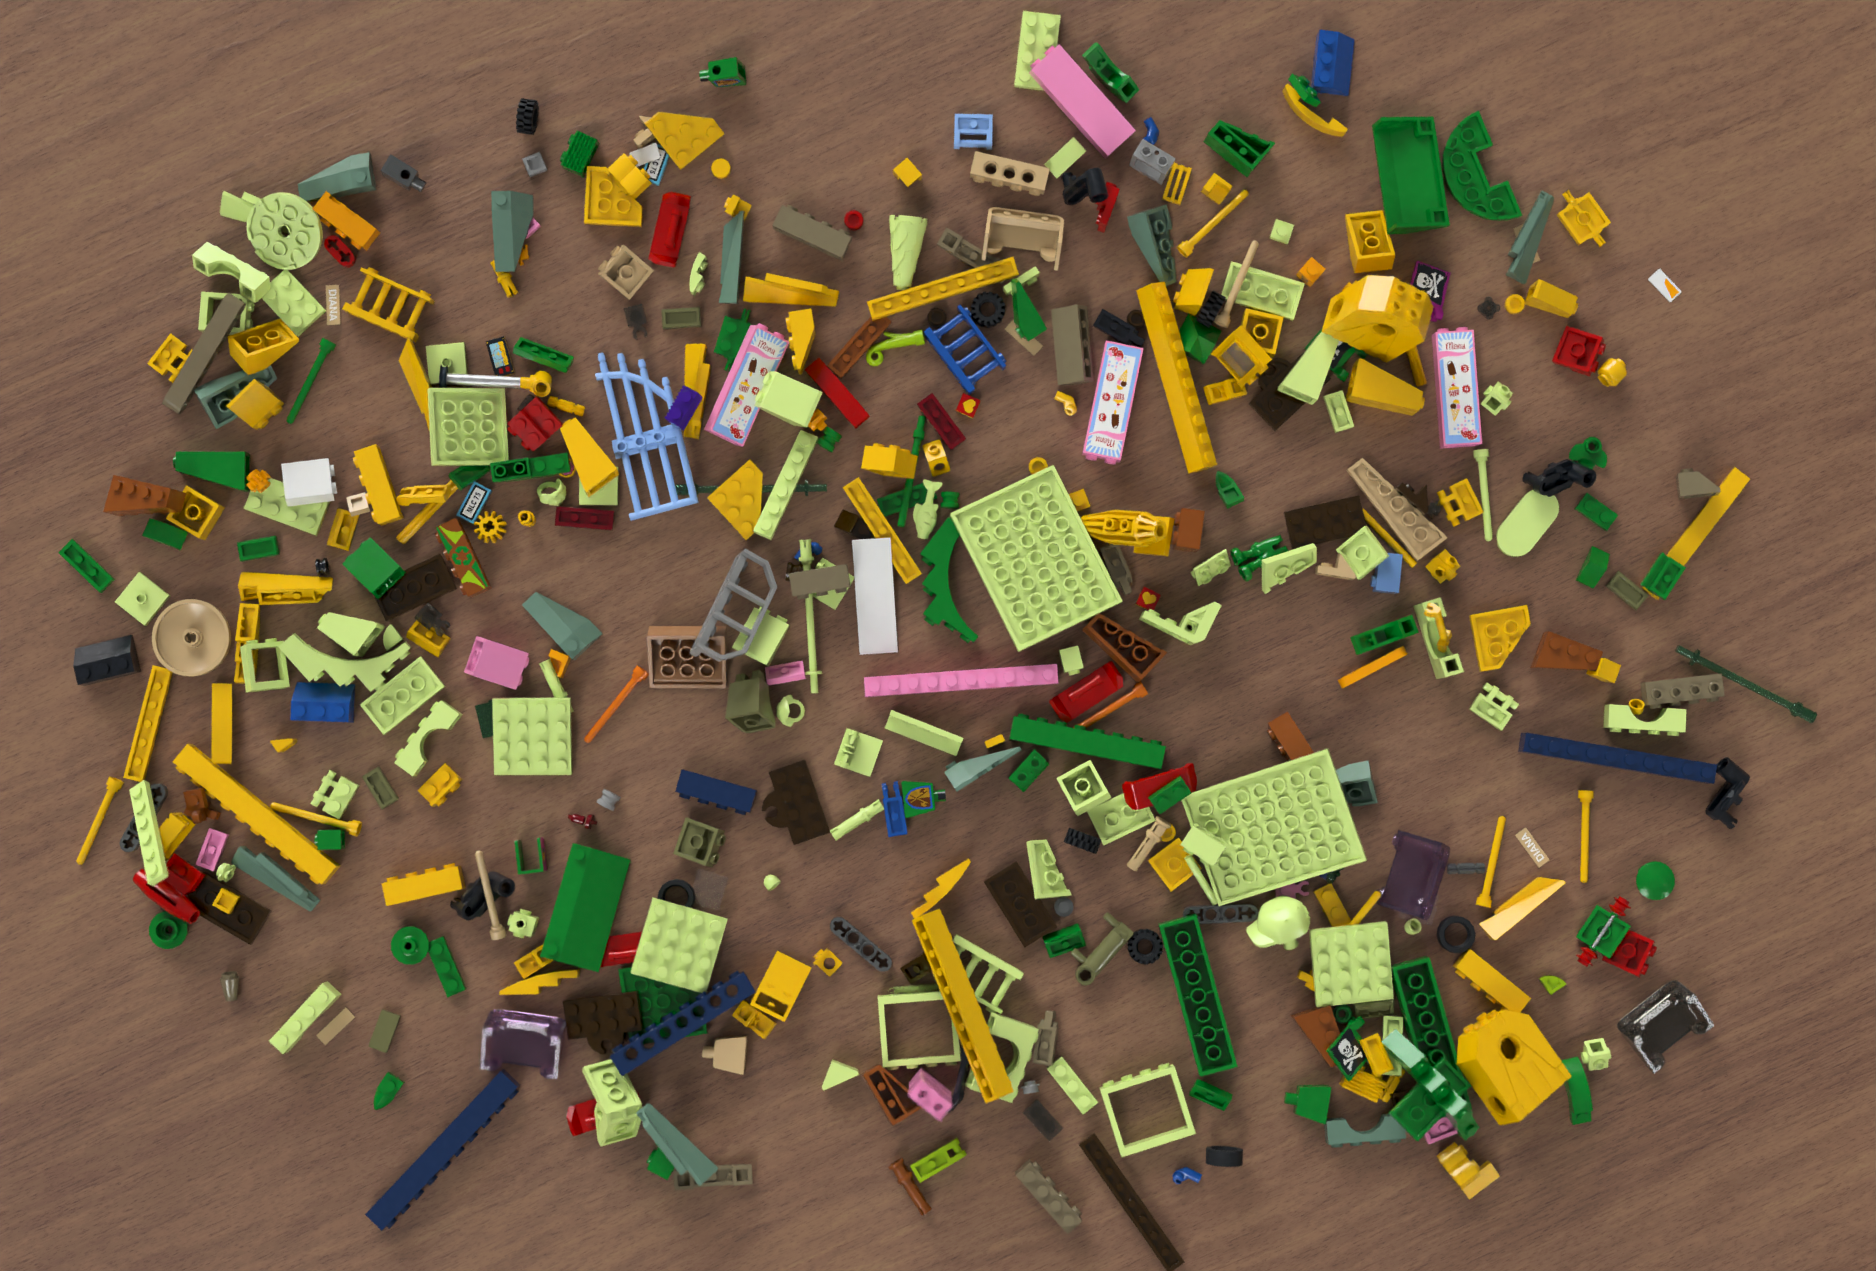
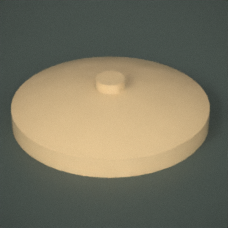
M197 599L181 600L168 606L158 616L152 631V646L156 657L169 671L182 676H201L215 670L226 658L231 645V630L223 613L214 605Z

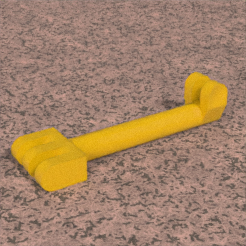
M1428 603L1424 615L1435 618L1440 636L1437 647L1440 652L1445 653L1447 650L1446 646L1449 645V640L1452 637L1451 630L1445 628L1440 607L1436 604Z

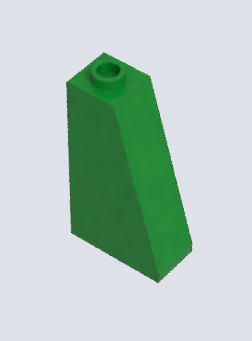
M176 451V456L173 457L175 471L240 491L250 492V489L246 486L249 482L246 478L250 474L249 453Z

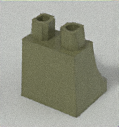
M760 670L753 671L751 679H748L749 677L746 674L736 675L735 682L729 685L725 718L744 733L775 728L776 721L770 702L769 685L765 682L764 673Z

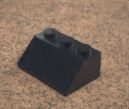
M133 635L75 648L73 668L77 685L87 686L140 673L141 669Z

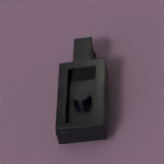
M1102 309L1093 324V327L1122 344H1133L1141 348L1145 342V339L1138 336L1139 331L1135 327Z

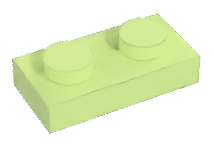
M1035 266L1016 279L1020 281L1022 286L1026 284L1030 286L1038 280L1037 277L1040 272ZM1011 282L1003 286L1006 296L1012 295Z
M1343 390L1324 396L1334 432L1337 433L1353 428V420Z

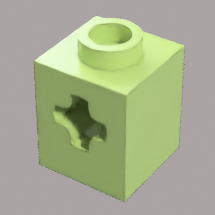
M1074 646L1059 650L1063 672H1068L1069 676L1079 674V669L1084 668L1079 647Z

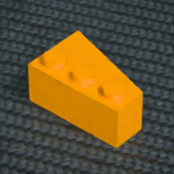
M325 191L312 209L321 217L320 221L324 225L335 227V233L343 239L346 236L352 240L350 244L358 250L362 247L367 251L380 234L375 227L347 208L342 202L336 200L327 191Z

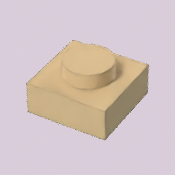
M365 492L346 497L352 517L370 512Z

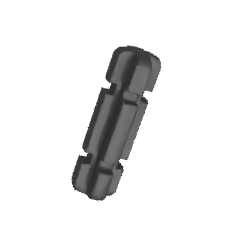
M1484 863L1447 864L1448 874L1485 873Z

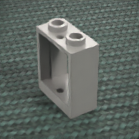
M1142 139L1132 156L1129 166L1162 185L1171 171L1176 158Z

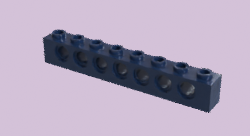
M737 970L728 976L730 980L723 983L720 981L712 986L713 990L706 994L704 991L695 997L696 1001L692 1004L686 1002L679 1007L680 1011L673 1015L671 1012L662 1018L663 1022L656 1025L653 1023L645 1028L646 1033L641 1036L637 1033L629 1038L630 1043L622 1046L620 1044L613 1048L610 1058L621 1076H624L755 993L756 990L745 972L742 971L740 973ZM729 985H735L738 988V992L735 995L727 993L726 989ZM714 995L721 998V1003L718 1006H713L710 1003V998ZM696 1006L704 1008L705 1012L702 1016H696L693 1013V1009ZM681 1016L687 1018L688 1024L684 1027L678 1026L677 1018ZM668 1027L671 1030V1035L669 1037H662L660 1029ZM645 1038H652L654 1046L651 1048L645 1047L643 1040ZM634 1048L638 1055L635 1058H629L626 1051Z

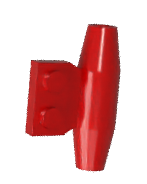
M175 853L166 864L168 877L154 886L148 884L144 869L136 872L133 882L149 899L169 914L190 924L199 918L200 911L186 895L197 888L205 874Z

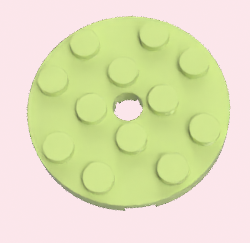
M286 192L273 193L260 199L252 207L247 219V236L255 248L254 252L265 263L283 270L297 269L311 262L321 248L323 229L319 216L312 210L313 207L301 197ZM282 226H286L290 233L288 236H284L281 233Z

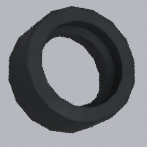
M674 879L662 885L657 899L665 901L668 889L679 886L685 889L688 895L685 907H693L695 893L689 883L684 880Z
M1450 916L1440 922L1436 936L1442 948L1449 952L1462 953L1472 947L1476 933L1474 926L1469 920L1459 916ZM1460 923L1466 928L1467 939L1463 944L1453 946L1447 942L1445 930L1450 924Z
M1209 1146L1206 1148V1164L1219 1167L1242 1166L1243 1149L1231 1146Z

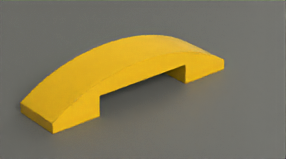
M1288 83L1283 89L1284 97L1300 119L1323 133L1339 137L1345 135L1348 130L1345 126L1334 118L1329 123L1324 121L1300 103L1301 97L1297 91Z

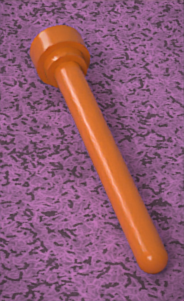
M638 665L634 668L631 680L585 736L584 741L586 743H590L636 684L642 680L645 681L649 676V673Z
M1140 681L1134 685L1131 692L1078 725L1087 728L1132 699L1145 697L1148 695V692Z

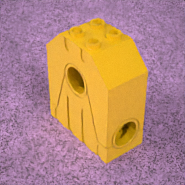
M1367 275L1331 298L1322 332L1387 363L1425 341L1433 305L1428 293L1420 291L1406 282H1402L1395 277Z
M1505 1009L1501 1011L1493 1010L1488 1014L1484 1012L1476 1018L1477 1022L1467 1025L1463 1029L1464 1033L1458 1037L1456 1064L1499 1126L1520 1122L1564 1084L1565 1081L1572 1077L1528 1014Z

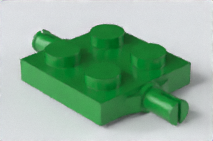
M743 308L740 319L724 317L713 352L727 359L724 371L728 370L730 372L750 325H752L748 322L751 310H748L745 316L747 309Z

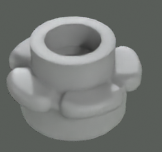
M1035 1080L1024 1082V1086L1021 1089L1023 1088L1024 1094L1039 1092L1038 1086L1040 1084H1036Z

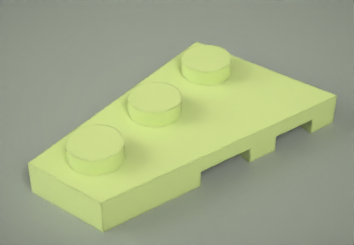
M1314 543L1263 559L1262 591L1267 594L1274 585L1278 583L1280 585L1283 584L1290 575L1299 574L1317 562V547Z
M1047 839L1026 842L1035 899L1071 896L1070 890L1066 888L1063 882V874L1059 873L1055 864L1056 859Z

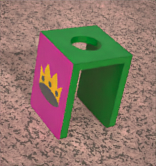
M544 837L537 838L540 869L525 870L522 841H514L518 875L547 871Z

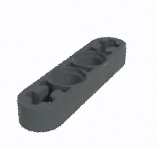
M154 784L150 787L153 799L156 796L154 790L161 788L162 796H157L153 801L156 816L168 796V789L163 784ZM133 816L120 840V847L125 852H134L140 846L138 837L133 838V847L127 848L128 844L126 843V840H131L133 837L130 832L138 835L134 828L136 823L135 816Z
M1242 903L1225 904L1222 906H1188L1184 909L1182 915L1185 917L1186 914L1190 913V910H1193L1194 913H1200L1199 909H1203V920H1200V916H1197L1199 924L1251 922L1257 919L1259 912L1255 905ZM1238 907H1241V911H1248L1249 907H1251L1252 911H1255L1254 914H1251L1250 918H1248L1247 914H1241L1242 918L1238 919ZM1228 908L1235 910V916L1231 919L1225 917V911ZM1214 909L1216 911L1215 918L1207 919L1206 911Z
M842 917L832 919L830 929L836 936L877 970L885 972L890 969L892 960L889 955ZM841 920L843 922L842 926L847 929V926L851 928L845 937L841 936L844 933L841 929H834L835 921L839 922ZM855 932L859 935L857 943H850L848 941L850 933ZM865 945H871L874 948L872 955L866 956L863 953ZM877 951L881 953L878 957L882 960L884 958L888 959L887 967H879L880 962L877 959L874 962L870 960L875 957Z

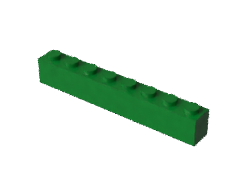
M1019 713L1018 717H1013L1009 736L1010 740L1162 769L1166 746L1161 745V741L1150 740V743L1142 742L1143 738L1132 736L1131 739L1123 738L1124 734L1113 732L1112 735H1107L1105 730L1095 728L1091 732L1086 731L1085 726L1075 725L1074 728L1067 727L1065 722L1056 721L1055 724L1048 723V719L1037 717V720H1031L1029 715Z

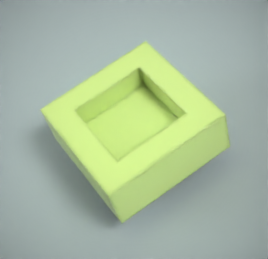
M1276 219L1270 239L1288 244L1294 225Z

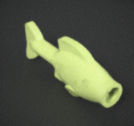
M924 479L923 483L927 489L926 501L923 505L915 504L913 519L918 533L917 537L928 539L937 521L936 511L938 504H933L935 491L943 483Z

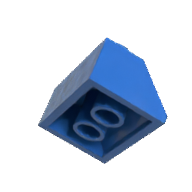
M1319 30L1316 36L1311 87L1317 93L1349 95L1355 39L1340 32Z
M297 682L291 700L290 720L354 723L355 684H349L348 686L343 684L340 687L337 683Z

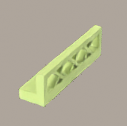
M891 710L885 729L957 756L963 738L893 710Z

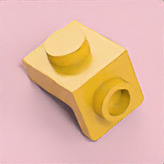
M734 194L732 198L728 197L724 208H726L725 213L732 217H735L740 211H744V221L752 207L751 204L741 200L740 197Z

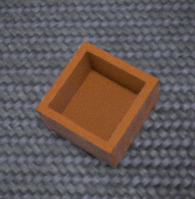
M1181 508L1174 514L1176 530L1172 533L1170 543L1173 545V550L1196 553L1200 549L1205 511Z

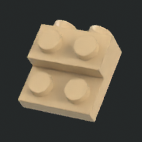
M621 245V247L616 246L610 253L612 258L608 262L605 260L599 266L600 272L598 275L630 300L654 270L625 245Z

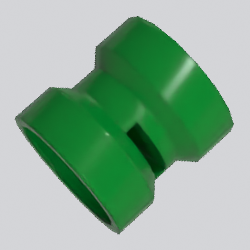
M826 426L823 431L824 436L819 437L816 443L832 453L835 449V442H839L842 436Z

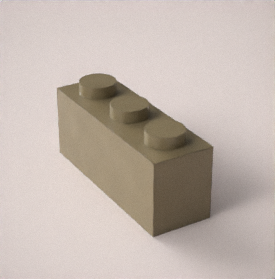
M847 564L789 573L792 596H797L798 600L809 598V594L816 593L817 596L828 595L829 590H835L836 593L847 592V587H851Z

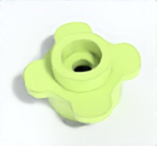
M228 863L221 864L216 871L218 880L228 882L234 876L236 866H230Z

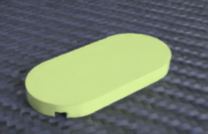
M1534 490L1526 493L1499 526L1496 532L1498 548L1508 556L1518 557L1527 554L1556 519L1559 512L1557 498L1554 495L1551 497L1541 495Z

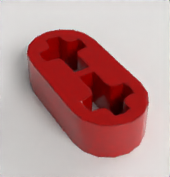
M331 235L325 239L324 247L339 264L346 268L352 267L355 264V254L340 238ZM331 241H338L336 243V245L340 248L338 251L335 248L331 247ZM344 253L349 256L350 261H344L340 254Z

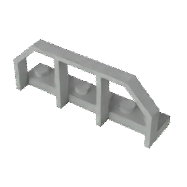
M744 549L735 557L689 654L697 657L703 653L720 662L747 653L777 589L776 581L767 560L747 549ZM747 558L763 567L770 587L765 600L738 586L740 581L738 576L748 565ZM731 591L762 607L751 630L724 615V605L728 604L733 596ZM717 620L748 636L742 650L720 655L708 648L709 643L707 641L716 632L717 627L715 624Z

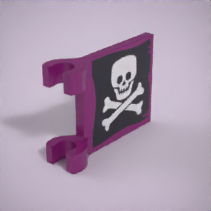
M1417 260L1410 285L1428 293L1433 305L1430 321L1436 323L1437 320H1442L1443 318L1442 307L1451 273Z

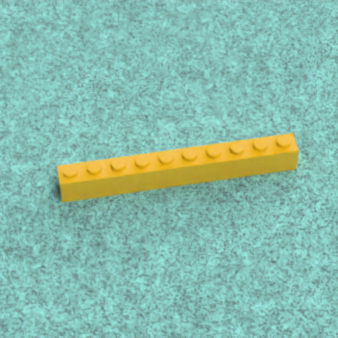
M1165 282L1151 283L1136 290L1188 473L1203 471L1216 466V458Z
M187 744L173 760V763L177 765L175 768L180 773L188 774L191 777L190 781L198 787L202 786L205 788V793L209 797L217 798L221 801L220 805L225 810L233 811L236 814L235 818L250 825V830L258 836L261 834L270 847L278 848L281 851L279 854L282 857L295 862L294 866L299 871H306L310 875V880L315 884H326L340 867L336 861L322 850H318L314 843L218 764H211V759L195 745Z
M937 909L913 919V925L985 1103L1013 1093L1011 1081L1005 1071L1004 1064L1001 1061L996 1044L992 1039L989 1027L986 1024L981 1007L977 1002L974 990L967 977V972L962 965L941 910Z

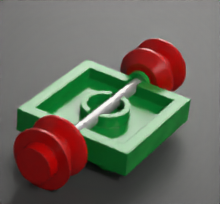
M1621 896L1618 899L1614 897L1616 901L1614 905L1609 904L1610 910L1613 911L1611 913L1596 905L1577 934L1576 938L1589 945L1588 948L1581 947L1582 954L1576 955L1579 957L1577 961L1582 965L1588 967L1590 964L1593 966L1591 963L1592 959H1598L1593 951H1598L1610 959L1630 930L1631 926L1618 918V915L1626 916L1624 912L1626 908L1631 909L1628 906L1630 902Z

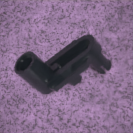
M1091 168L1077 178L1072 172L1061 175L1065 188L1062 191V196L1066 205L1077 204L1088 196L1092 203L1102 202L1109 197L1100 168Z
M1565 459L1557 464L1554 462L1548 464V467L1539 476L1528 471L1523 475L1522 481L1533 486L1535 492L1551 497L1570 488L1573 483L1589 488L1595 483L1597 475L1594 470L1575 461Z
M1725 757L1717 763L1716 773L1725 779L1726 782L1711 800L1705 813L1711 819L1720 820L1727 828L1732 829L1735 827L1732 822L1737 824L1738 820L1729 814L1727 810L1732 803L1737 806L1742 802L1743 798L1739 794L1749 782L1750 775L1730 758Z
M496 871L488 873L494 902L500 896L509 897L513 894L515 883L512 879ZM481 877L467 886V891L461 896V899L456 897L453 898L456 903L452 900L450 902V907L456 910L458 916L470 921L475 917H481L488 910Z

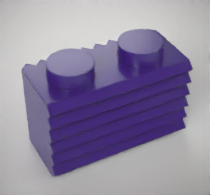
M685 385L682 386L683 389H680L678 396H676L677 399H674L675 402L672 403L671 409H668L669 412L665 416V419L670 424L683 431L703 398L699 393Z

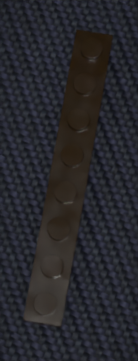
M1095 1133L1080 1142L1079 1146L1165 1269L1173 1271L1185 1263Z

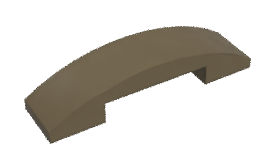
M947 227L937 243L946 252L973 269L1000 261L999 258H994L986 253V259L982 260L983 250L964 240L962 236Z
M716 1165L718 1170L700 1186L688 1170L682 1175L677 1170H673L674 1191L698 1187L753 1184L752 1165Z

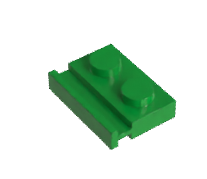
M1662 552L1640 585L1662 600H1666L1686 567Z

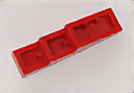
M820 358L804 369L855 429L870 417Z

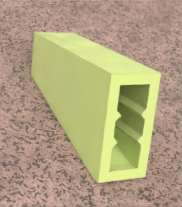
M1321 332L1281 382L1277 390L1313 405L1319 398L1339 340Z

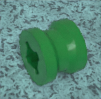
M941 492L943 501L940 503V508L959 509V492Z

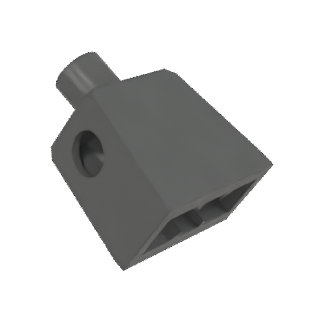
M391 154L381 169L384 177L408 191L413 187L422 192L427 183L418 177L419 173L417 170ZM405 174L410 175L408 179L402 178Z

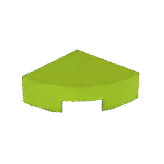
M1553 975L1538 978L1549 995H1552L1566 985L1565 981Z

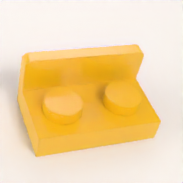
M444 763L417 791L429 802L431 807L436 805L439 807L447 800L445 796L450 791L454 793L461 786L459 782L462 778L447 763Z

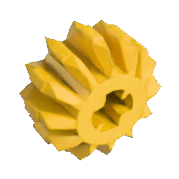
M485 511V518L478 515V519L481 520L480 523L474 522V525L479 526V528L474 529L475 533H480L477 538L479 540L484 538V542L487 544L490 538L492 543H496V537L502 540L503 537L500 535V532H507V530L501 528L507 525L505 521L500 522L503 516L499 515L496 517L495 511L491 513V516L488 511ZM492 523L494 529L489 531L486 527Z

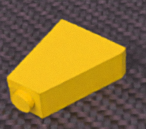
M1538 279L1530 285L1525 305L1569 318L1577 311L1578 303L1576 301L1578 297Z

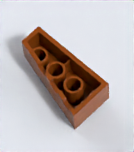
M113 475L103 512L119 517L125 515L182 512L187 493Z

